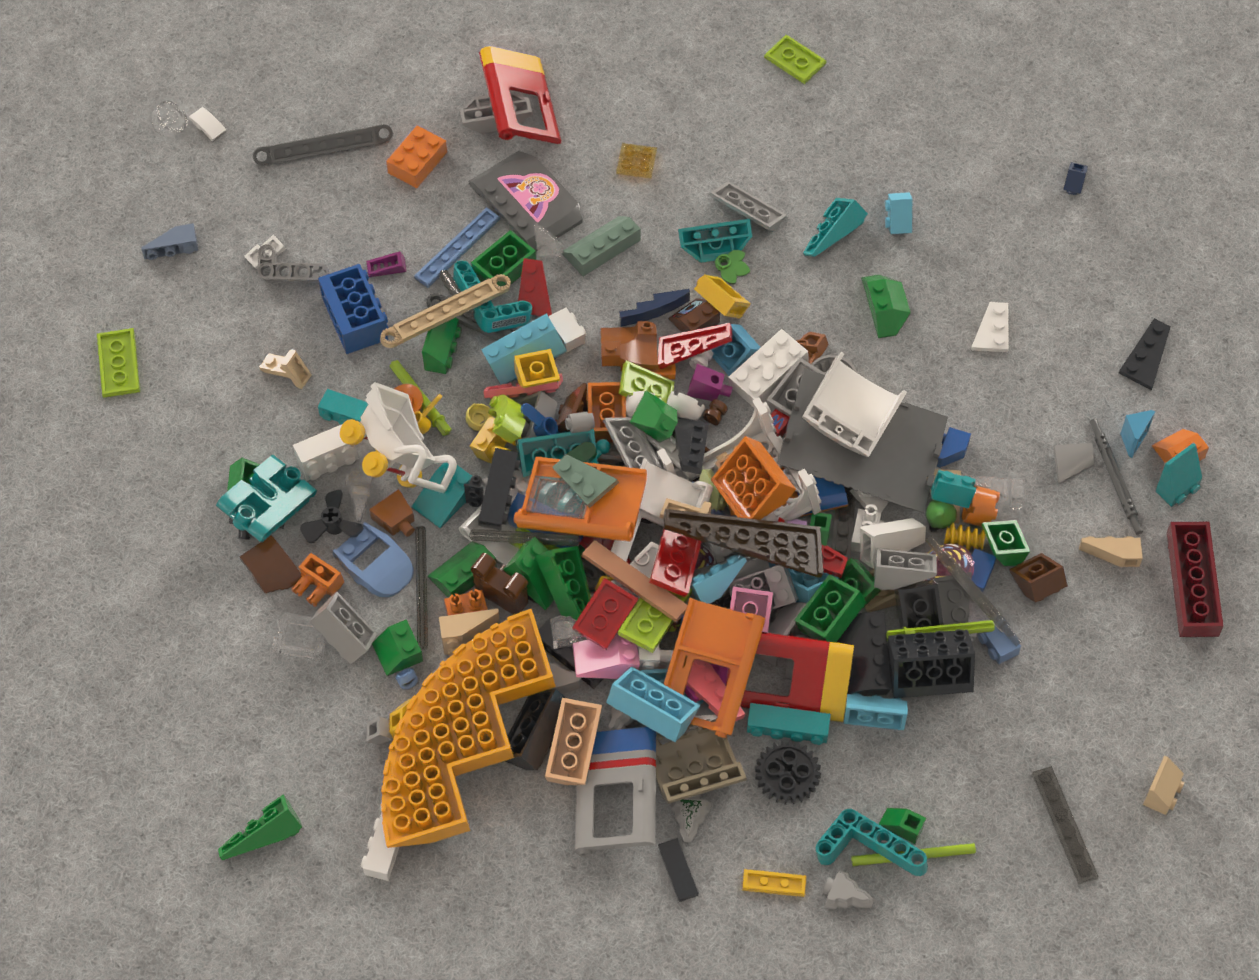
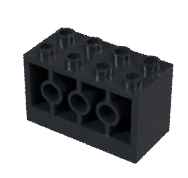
M958 629L955 631L919 632L888 636V655L893 698L974 692L975 651L968 630Z

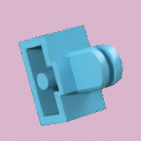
M910 192L888 194V200H885V210L888 211V217H885V227L889 229L890 234L912 233L913 199Z

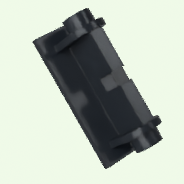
M477 475L470 479L469 484L464 483L466 503L472 507L481 506L484 498V490L481 487L482 479Z

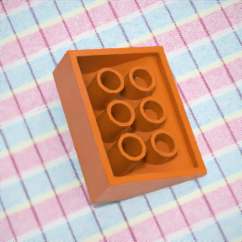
M747 436L741 440L711 478L717 490L736 516L740 518L761 520L784 505L796 490L762 443Z

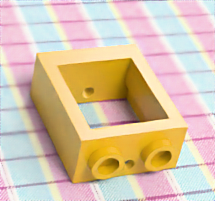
M704 274L698 279L697 285L694 288L696 292L727 317L741 318L751 305L720 277Z

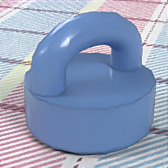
M413 668L404 669L396 675V680L402 689H410L418 682Z

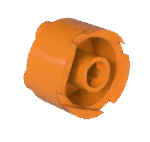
M974 485L976 487L975 495L969 508L963 507L962 520H964V523L982 527L981 524L983 522H991L996 519L998 509L995 506L999 500L1000 492Z

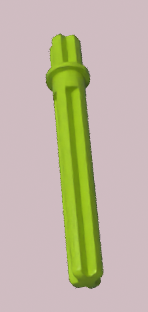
M398 360L392 361L389 366L401 383L412 384L421 391L423 396L421 408L424 411L431 403L402 364ZM433 407L427 414L432 421V426L436 427L443 436L449 435L452 429L445 421V416L441 415Z
M993 620L918 628L903 627V629L887 631L886 636L888 641V636L915 634L919 632L930 633L961 629L968 630L969 634L994 631L995 625Z

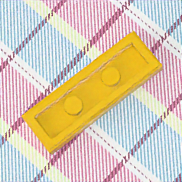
M744 869L742 891L805 897L806 875Z

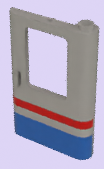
M648 727L597 732L586 784L576 785L575 852L580 857H590L596 850L655 845L656 731ZM633 783L632 834L628 836L594 838L595 788L604 785Z

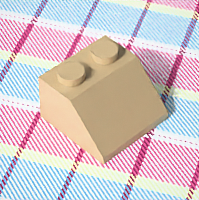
M1165 755L1143 803L1144 806L1164 815L1167 814L1169 809L1173 811L1177 802L1174 796L1176 792H1181L1185 783L1181 781L1184 773Z

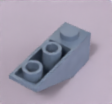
M194 223L175 226L141 247L144 259L154 260L162 256L172 257L180 253L190 254L198 251Z

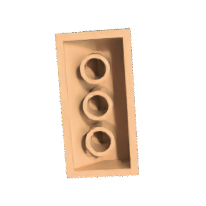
M562 698L545 778L548 782L563 785L586 784L602 705Z

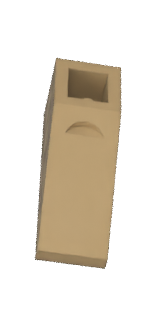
M1089 536L1082 538L1079 545V550L1119 567H1140L1143 559L1141 540L1132 536L1124 538H1114L1112 536L1095 538Z

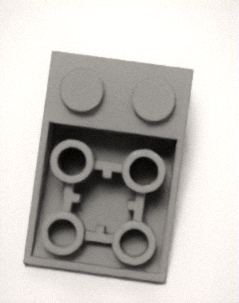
M780 565L733 580L728 587L731 597L733 587L773 592L772 609L799 600L788 568Z

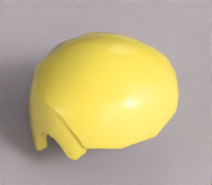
M483 403L472 404L465 414L468 426L475 431H480L488 418L493 417L488 413L490 408Z

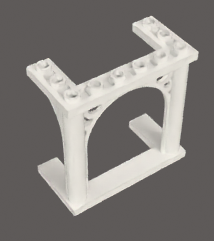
M759 397L752 401L754 413L748 424L732 439L704 453L703 469L713 470L717 468L714 463L718 461L716 457L724 452L727 454L733 452V447L738 445L745 436L762 444L767 443L769 445L768 453L771 454L773 451L775 457L773 459L776 463L778 462L783 439L775 434L776 429L770 415L771 410L766 402L762 403ZM664 448L657 451L664 470L688 481L700 477V474H696L691 479L687 478L678 468L674 469L673 463ZM778 464L780 468H785L783 470L784 474L796 488L795 491L800 495L797 498H789L786 501V506H781L774 511L777 520L780 517L787 523V520L792 521L811 510L814 515L821 512L819 504L822 502L818 496L819 491L813 475H808L805 469L797 471ZM705 542L716 563L725 561V556L735 552Z

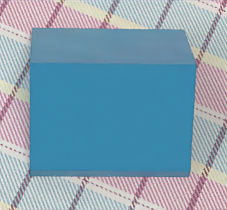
M1149 410L1126 415L1120 435L1129 457L1133 458L1147 435L1155 411Z

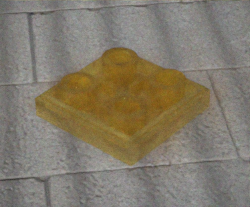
M622 143L616 174L652 178L657 147Z

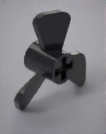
M338 489L326 494L327 508L322 511L321 519L305 522L301 525L300 530L308 543H315L326 531L332 535L340 534L343 531L349 537H357L364 530L362 524L342 519L339 511L343 497L341 490Z

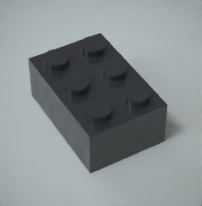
M933 579L894 589L900 629H903V627L918 628L944 625L938 584Z

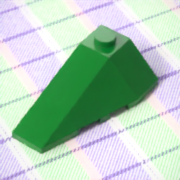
M284 794L261 810L264 813L258 820L251 819L247 823L248 825L243 834L237 832L218 849L221 860L285 840L289 836H295L302 828L301 821Z

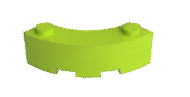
M506 395L494 396L489 403L491 407L488 412L495 417V425L492 432L512 443L520 438L526 421L523 418L525 415L521 412V405Z

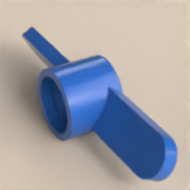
M528 403L521 406L522 414L534 423L533 429L536 436L560 433L555 419L552 417L545 418Z

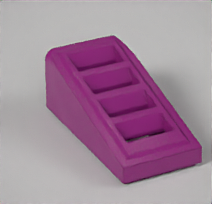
M401 251L366 261L369 278L407 272L405 257ZM377 264V270L374 271L373 265Z

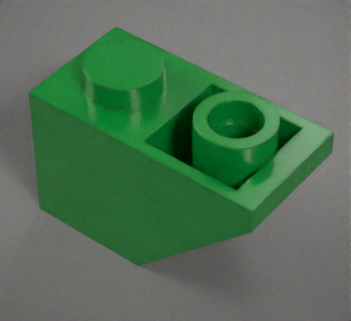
M887 808L879 825L895 835L916 844L925 826L926 817L909 809Z

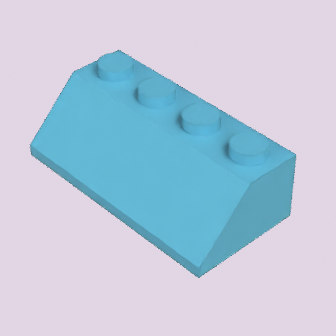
M547 314L481 349L500 384L510 383L517 379L514 371V356L551 349L553 358H556L567 352Z
M632 666L612 684L606 702L674 742L685 733L700 708V705Z

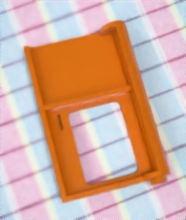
M689 598L664 685L684 695L690 671L696 659L727 667L731 670L716 721L710 722L694 717L690 725L714 731L716 736L722 738L732 735L766 618Z

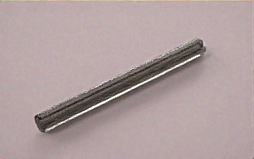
M471 529L469 534L470 539L473 541L526 543L533 537H536L543 545L579 546L580 544L579 535L484 529Z

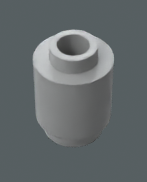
M588 412L569 414L568 418L565 419L566 429L570 430L571 433L590 431V429L595 427L593 414Z

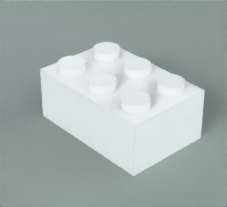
M342 425L293 445L297 464L306 481L310 479L316 480L322 474L332 473L338 467L345 464L351 465L358 459L356 445L346 444L340 438V428Z

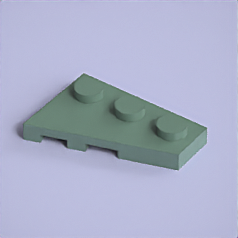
M569 455L564 456L552 467L589 508L619 483L616 478Z

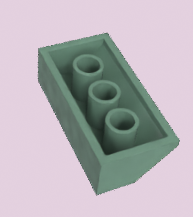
M618 216L561 253L582 276H585L641 241V228L630 217Z

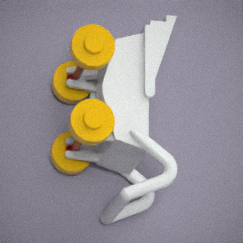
M374 382L370 386L372 390L366 395L367 398L365 400L368 406L361 416V421L353 419L345 421L340 428L341 440L353 446L359 444L363 439L369 440V443L376 451L368 453L362 462L363 471L368 476L378 478L386 471L397 474L399 484L404 487L414 488L421 486L440 493L446 492L457 468L456 460L450 455L433 456L422 442L424 436L419 430L408 394ZM395 462L402 464L399 469L390 466ZM438 463L449 464L441 484L422 479L421 470Z

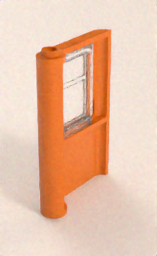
M535 458L523 507L514 514V523L518 528L627 542L632 540L647 481L646 469L583 462L619 481L615 487L589 508L552 468L561 459Z

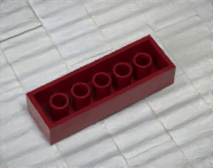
M1210 521L1170 522L1166 534L1179 637H1219L1224 625Z

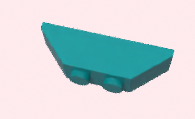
M750 219L678 229L680 247L700 263L715 261L719 255L729 254L733 250L742 251L752 238Z

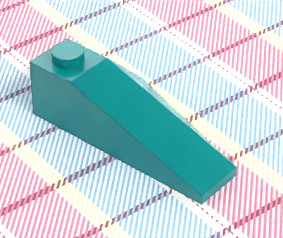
M835 198L823 215V217H826L825 222L818 224L816 228L819 230V233L811 237L803 254L809 257L817 256L862 225L868 213L855 199Z

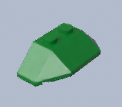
M882 275L861 277L878 338L896 336L911 313L902 282Z

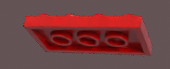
M663 529L649 583L686 598L691 586L702 541Z

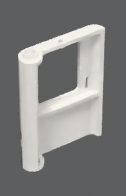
M644 458L640 469L647 470V481L633 538L630 542L615 540L611 552L627 561L641 518L664 527V519L660 518V512L666 498L701 508L704 501L709 502L713 486L702 481L692 483L650 464Z

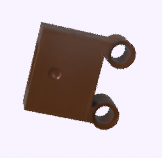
M482 553L470 568L474 576L475 589L482 590L485 598L512 615L522 612L529 603L527 579L519 573H514L511 577L503 571L506 567L505 564L498 569L495 567L496 561L490 555Z

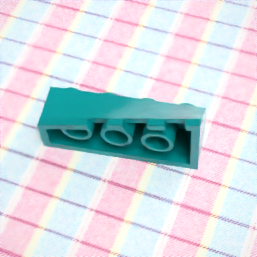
M594 429L585 432H565L515 440L518 459L521 460L520 468L523 478L531 475L536 457L562 459L564 455L583 442H591L596 447Z

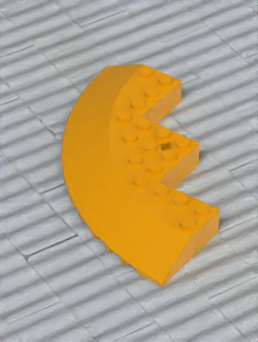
M532 608L507 617V620L499 624L491 625L490 629L481 634L479 632L468 643L461 644L452 652L453 655L446 661L443 660L439 668L424 680L419 692L410 700L403 718L397 724L394 732L395 736L392 744L389 746V754L383 770L381 811L387 848L429 844L471 831L455 776L514 758L498 705L556 687Z

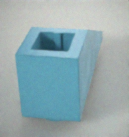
M733 555L727 559L726 563L711 567L710 572L704 575L701 573L693 577L690 588L696 600L710 604L721 598L746 563V558L741 555Z

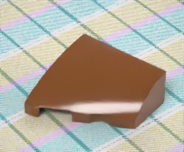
M808 332L800 340H796L808 351L810 364L820 358L829 345L825 334Z

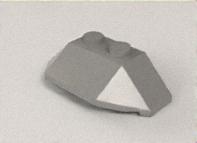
M510 92L517 122L521 124L532 115L530 100L527 97ZM489 95L474 97L460 109L463 126L481 134L497 131Z

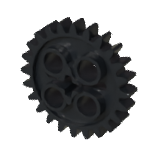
M781 740L780 746L774 742L773 749L767 746L766 753H760L761 759H757L756 764L758 766H755V772L757 773L755 774V780H760L758 787H763L762 793L769 792L768 799L775 796L776 803L783 799L784 805L787 804L788 800L795 804V799L797 798L800 802H803V795L810 798V791L815 793V786H819L820 780L818 779L821 778V772H819L821 765L817 764L818 757L812 758L814 751L807 753V746L800 748V742L793 746L792 740L789 741L788 745H785L784 741ZM792 757L794 760L786 761L784 758ZM774 768L777 769L778 772L771 773L769 769ZM804 771L807 775L800 776L798 772ZM789 783L791 787L785 788L782 784Z

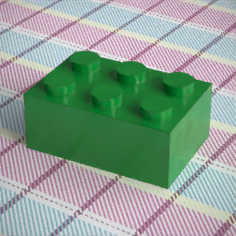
M510 230L471 262V267L480 282L491 279L496 275L504 274L510 278L512 284L522 275L524 258L536 260V251ZM498 281L497 285L498 287L505 286L506 283L503 281Z
M829 574L794 621L800 632L813 639L837 642L866 601L858 589Z

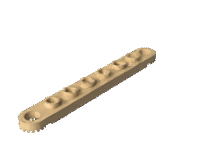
M504 274L496 275L394 324L392 327L382 331L380 337L381 344L387 348L396 347L506 293L510 289V278ZM503 281L506 285L498 287L497 282ZM387 335H392L395 337L394 341L392 340V342H389L385 339V337Z

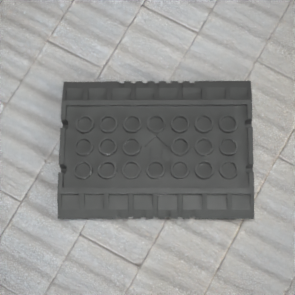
M804 368L777 464L797 471L805 469L808 474H812L814 477L825 478L826 481H834L835 484H843L844 487H851L853 490H860L862 493H869L871 496H878L882 500L924 513L929 491L933 485L934 471L937 459L941 453L943 445L941 443L948 417L906 402H901L870 456L860 455L829 439L802 417L825 377L823 374Z

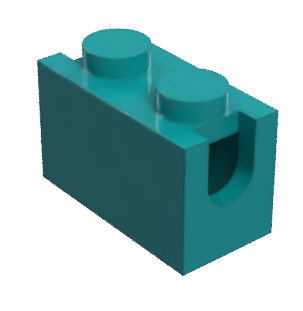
M938 470L931 488V498L969 508L976 492V487H974L976 480L969 476H961L950 471Z

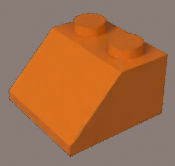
M1185 429L1152 445L1164 463L1168 462L1192 443H1195L1197 446L1199 461L1206 457L1209 449L1198 433Z

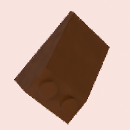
M582 383L566 398L565 403L560 405L558 411L559 418L558 420L555 419L560 433L570 432V430L566 429L565 419L568 418L569 414L588 412L586 383Z

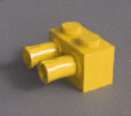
M493 417L488 418L470 444V448L477 458L491 464L495 448L511 451L504 448L508 441L492 432L495 425V418Z

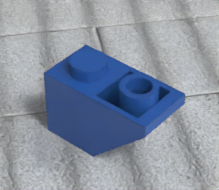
M949 427L947 434L944 433L941 443L943 446L937 459V467L941 468L963 459L970 442L971 433Z

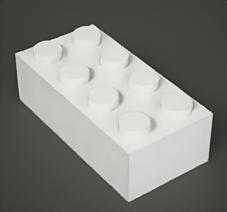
M781 329L728 377L729 384L737 394L754 408L752 401L759 397L762 403H765L766 399L799 357L809 363L808 351Z

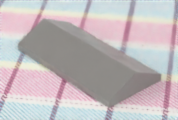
M729 181L710 192L709 195L770 231H775L787 217L786 214Z
M632 417L603 419L626 467L640 469L645 458L650 464L662 469L644 432L629 423Z

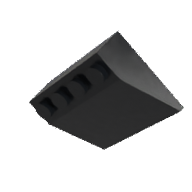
M858 613L836 642L854 645L847 694L858 693L862 696L887 695L892 686L885 613Z

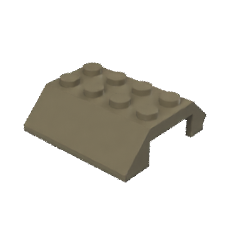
M698 727L682 735L676 742L671 740L663 745L659 742L663 739L660 733L656 734V782L663 799L668 804L747 780L741 763L735 759L728 739L716 736L714 731Z

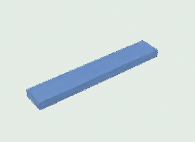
M486 207L416 273L414 279L429 288L500 220V216Z

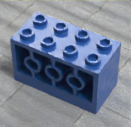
M360 264L318 278L323 302L346 354L381 343V333L383 330L388 329L387 316L385 312L381 311L380 300L375 298V290L372 283L369 284L367 271L366 269L362 270Z

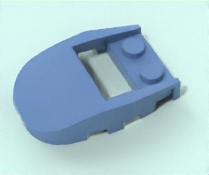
M364 522V530L357 537H350L338 549H334L333 557L341 561L343 569L349 573L358 585L364 586L369 592L379 597L394 596L412 580L414 575L413 565L409 557L389 535ZM378 539H381L389 548L366 569L361 571L352 562Z

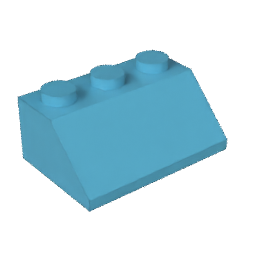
M858 693L847 694L844 724L904 730L908 714L907 701L900 698L887 699L877 695L869 697Z

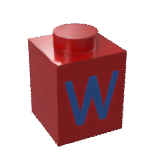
M775 409L771 413L774 421L773 425L776 429L775 434L777 437H783L786 433L790 417Z

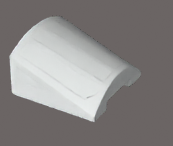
M840 352L834 359L802 417L812 427L834 442L853 452L869 457L907 392L903 390L899 395H895L875 385L842 363L840 360L844 353Z

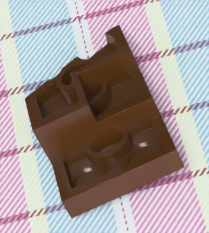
M272 535L240 556L241 562L252 573L253 580L264 593L274 592L279 589H289L302 577L300 571Z

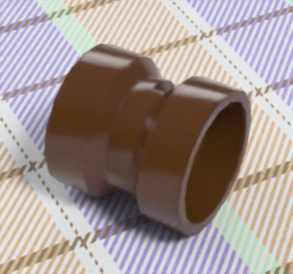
M713 399L709 404V409H706L703 413V418L705 421L717 426L722 420L721 416L726 414L728 407L722 401Z

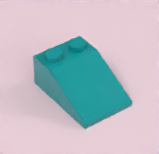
M1192 443L1166 462L1155 492L1171 507L1176 503L1180 505L1186 500L1188 494H1195L1201 487L1202 473L1195 443Z
M443 463L434 472L429 481L441 484L449 464ZM457 465L446 492L440 493L424 488L411 508L438 528H441L466 503L464 483L469 484L473 476Z

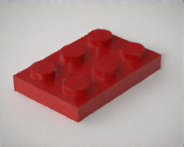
M604 578L572 629L607 650L638 602V598Z

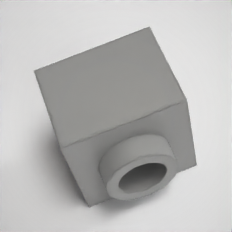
M379 716L367 723V742L381 745L392 739L389 733V719Z

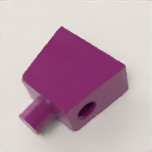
M697 364L687 396L708 401L718 399L719 394L730 398L733 387L723 384L724 374Z

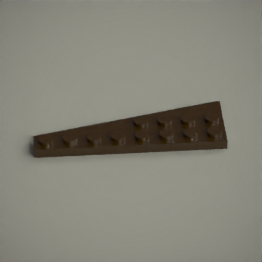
M665 509L664 511L665 530L821 578L823 575L821 531L818 526Z

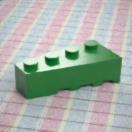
M578 546L553 549L535 555L567 630L572 629L591 599Z

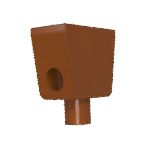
M399 489L369 509L371 519L392 536L400 531L406 537L414 533L415 528L411 525L415 521L413 511Z

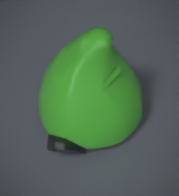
M937 500L929 503L925 512L929 523V530L933 532L944 529L947 526L950 527L956 521L957 511L953 504Z

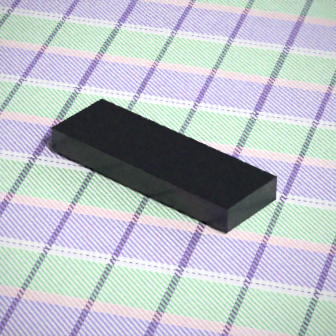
M678 838L658 844L678 901L681 902L699 896Z

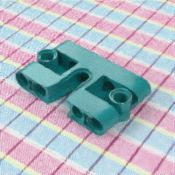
M275 455L268 457L253 470L254 475L249 479L252 485L241 480L216 503V507L233 520V525L237 529L246 530L261 543L302 509L318 491L306 480L300 479L301 472L296 467H287Z

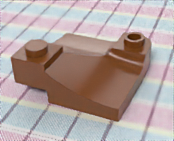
M637 321V324L633 327L601 328L602 366H620L622 371L623 363L627 360L649 371L658 370L656 325L650 321Z

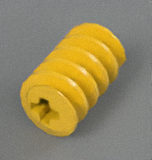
M952 523L949 528L947 526L943 546L946 547L948 542L955 545L958 543L960 550L966 545V551H969L971 547L974 549L981 548L982 551L986 535L984 530L978 534V528L971 532L970 526H967L965 531H963L962 525L955 529V524Z

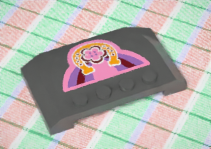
M517 151L469 180V185L479 196L482 195L512 230L535 251H538L583 223L580 206L576 199L537 157L522 151Z

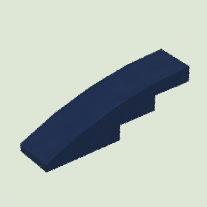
M690 289L653 294V300L636 303V309L619 311L620 326L637 324V321H648L679 308L690 301Z

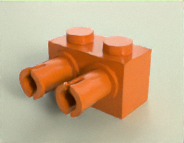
M310 553L299 566L302 577L291 590L295 594L298 593V596L301 597L310 584L317 586L309 597L306 598L311 605L313 603V606L316 607L326 594L332 596L345 582L341 572Z
M474 589V592L470 590L469 593L455 594V596L452 594L449 598L444 599L447 616L488 610L482 590Z

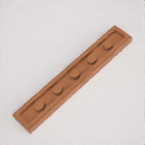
M596 540L582 553L583 558L677 623L685 614L686 603L666 589L649 583L650 578Z

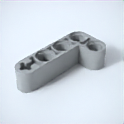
M268 244L262 245L258 250L257 271L259 276L266 281L319 282L318 278L321 276L313 273V271L321 272V269H323L326 274H322V276L331 274L329 268L324 264L277 263V251ZM268 249L272 250V255L269 258H264V252ZM268 267L271 268V274L264 276L263 270ZM284 268H289V274L283 277L281 271ZM306 268L308 270L307 275L300 277V270Z

